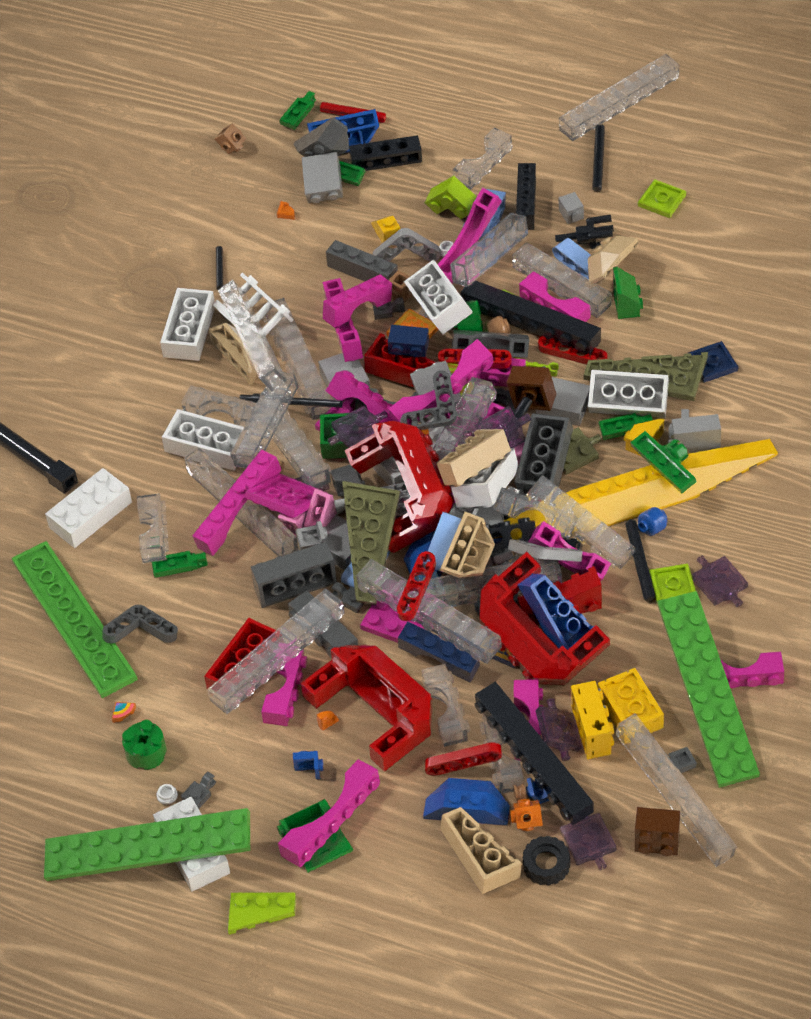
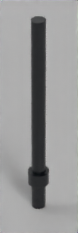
M254 393L253 395L241 394L239 397L240 402H252L255 405L269 403L342 408L343 405L342 400L263 396L261 393Z

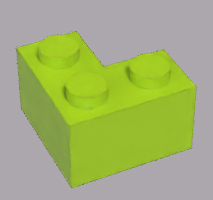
M452 176L431 188L424 203L436 214L450 209L459 219H463L469 215L477 196L460 180Z

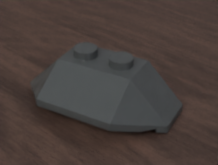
M333 117L295 141L293 145L298 153L304 157L337 152V155L340 156L349 150L348 129L346 125Z

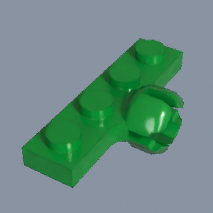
M644 431L630 442L631 447L681 494L697 482L696 478L681 465V462L688 458L689 455L684 444H678L680 443L678 439H673L667 445L662 446Z

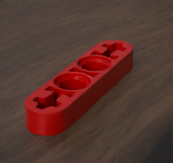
M542 336L538 339V349L544 354L586 365L588 360L608 359L607 352L602 349L594 348L591 357L589 353L579 356L577 353L580 351L575 348L573 349L572 346L562 345L559 341L555 342L553 338L547 339ZM562 347H566L569 350L560 351L559 349Z
M443 349L438 353V362L445 361V357H448L446 360L447 364H459L464 349ZM488 349L492 356L495 357V361H493L489 369H505L511 365L512 356L509 351Z
M422 552L417 557L398 602L397 615L402 621H411L416 616L436 567L435 555L431 552ZM427 560H430L429 562L426 563V566H425L426 569H424V563H423V562H426ZM417 575L425 576L423 581H416L414 578ZM416 591L419 594L415 598H410L408 593ZM407 603H408V604H409V610H410V611H407L406 613H403V611H406V609H407V607H408V605H407Z
M491 742L429 757L425 760V773L437 776L498 761L502 758V747L498 743Z

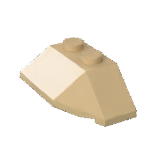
M616 236L612 239L607 237L601 241V245L592 250L593 254L588 258L590 284L592 285L604 279L613 270V267L617 266L638 246V239Z
M227 323L210 328L211 342L250 386L253 385L259 367V351L255 346L252 347L245 335L242 336L237 329Z
M464 512L440 571L458 578L483 575L495 546L484 518Z

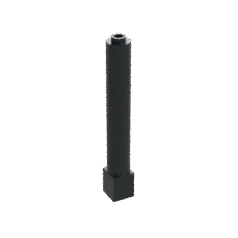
M0 422V445L45 476L49 484L65 494L78 483L74 469L61 460L55 461Z

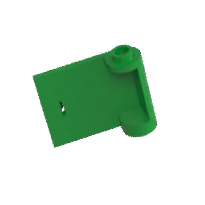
M323 799L279 820L277 830L283 838L291 829L315 821L331 808L328 802ZM340 828L303 865L307 873L353 851L352 846Z

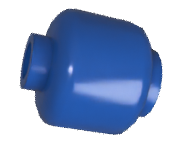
M652 507L638 516V528L648 536L659 533L667 526L666 513L657 507Z

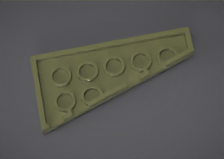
M702 352L701 355H691V353L677 357L672 355L644 356L641 359L631 360V357L618 361H613L612 359L588 360L583 376L584 380L590 381L591 370L668 375V396L695 401L707 362L708 352Z
M342 481L356 602L376 605L401 492Z

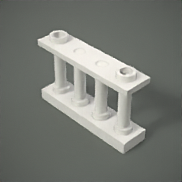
M241 273L240 276L246 283L227 303L222 304L216 300L213 306L264 352L268 348L263 342L265 340L264 337L284 316L290 322L294 319L288 315L291 311L283 304L281 306L276 304L256 285L258 281L251 275L247 277ZM253 287L257 292L238 313L232 314L231 311L234 305ZM264 297L268 302L249 322L243 324V317ZM274 306L278 312L259 333L256 332L254 334L252 331L255 325Z

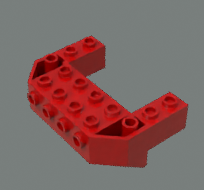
M387 421L372 425L374 434L346 449L345 452L350 465L360 474L392 456L395 459L410 495V498L404 501L408 513L395 519L389 551L395 553L435 531L442 513L449 514L454 498L451 485H444L437 465L440 458L431 447L433 445L431 437L428 434L425 435L416 426L397 421Z
M525 552L499 576L495 574L481 590L480 624L482 627L480 629L487 637L491 636L495 640L494 645L499 651H505L509 655L508 660L513 666L516 667L518 665L523 670L521 674L526 680H538L540 685L565 686L610 646V639L595 625L567 650L563 645L558 648L513 599V596L520 591L519 583L531 574L541 573L539 563L528 552Z
M346 645L334 647L331 649L332 660L301 683L303 697L316 709L348 686L393 726L369 745L371 760L384 772L431 736V694L377 646Z

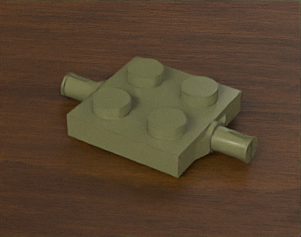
M579 427L573 429L563 469L566 475L599 459V453L593 445L602 441L601 436L597 434L588 438Z

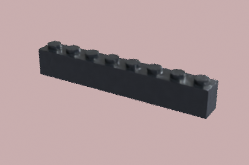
M471 279L460 292L465 302L478 300L482 314L492 318L501 316L503 319L507 318L509 324L544 336L547 339L553 338L555 342L559 341L562 345L572 346L573 349L575 348L580 352L591 355L593 349L601 342V328L474 279Z
M495 681L475 694L476 703H474L477 711L486 716L489 726L498 731L501 741L510 746L513 756L522 761L525 771L534 776L537 786L541 790L544 789L546 791L547 797L553 805L556 804L563 819L569 820L572 825H575L594 813V802Z

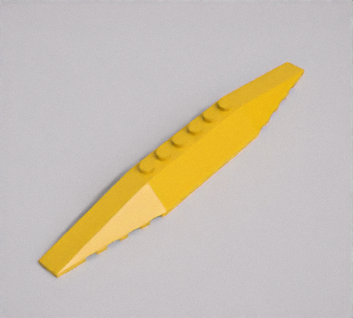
M766 439L690 453L688 458L681 462V465L696 478L697 482L682 494L652 465L571 490L505 521H510V524L518 523L520 518L529 517L530 520L535 521L536 527L544 521L561 533H565L566 537L571 536V533H590L636 518L640 513L652 507L664 509L695 499L700 496V493L716 488L717 484L731 480L732 476L740 472L741 474L745 473L751 466L755 464L758 466L777 456L778 452L771 440ZM518 528L513 529L511 537L513 539L520 538L521 530Z

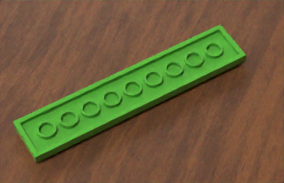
M47 541L12 557L13 564L101 698L138 680L137 675L117 645L103 640V624Z
M697 591L657 601V606L718 787L758 778L760 773Z
M248 808L48 838L45 839L44 879L52 881L250 851V811Z

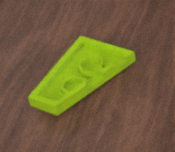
M231 893L228 934H234L236 930L243 928H254L255 925L260 923H272L295 916L296 893Z

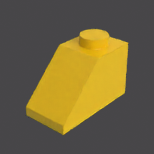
M393 215L371 222L382 243L400 230V226Z
M657 419L635 424L625 434V450L641 456L631 447L630 442L644 431L658 442L664 433V420Z

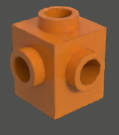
M521 799L518 800V803L513 804L514 810H510L511 822L516 824L517 829L530 831L534 827L543 826L541 807L538 800Z

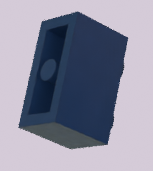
M391 325L388 337V354L426 358L429 329Z

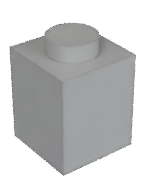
M575 192L558 198L559 211L567 224L584 219V206Z

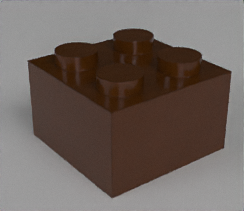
M512 366L506 383L514 409L518 407L523 397H528L532 400L528 410L551 411L557 393L549 368Z
M637 807L635 852L642 854L656 853L664 856L678 855L680 811Z

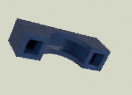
M408 621L398 636V648L414 656L426 655L444 664L453 675L469 683L480 667V656Z

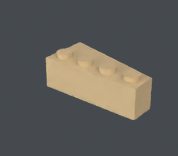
M504 429L476 430L474 437L469 436L466 438L465 444L458 445L455 448L456 451L450 452L440 460L437 465L444 485L461 486L468 478L477 476L480 470L491 467V463L503 459L504 455L511 451Z
M459 807L442 815L440 830L482 894L520 878L522 863L518 859L511 857L509 851L504 846L498 845L489 832H484L480 828V824L464 809Z

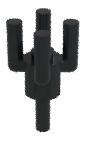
M611 214L589 217L586 219V226L576 227V232L555 235L556 242H562L566 238L571 240L577 239L578 244L589 243L590 248L594 249L601 245L596 239L613 237V225L594 226V224L612 222Z

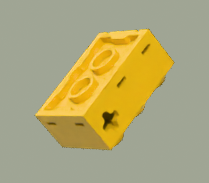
M636 668L608 678L606 682L604 680L598 683V688H601L604 700H601L602 704L607 705L609 716L626 743L664 728V713Z
M596 681L571 686V709L587 760L611 755V746H614L612 736L614 734L613 724L607 720V717H609L607 705L602 704L601 700H604L601 688H597Z

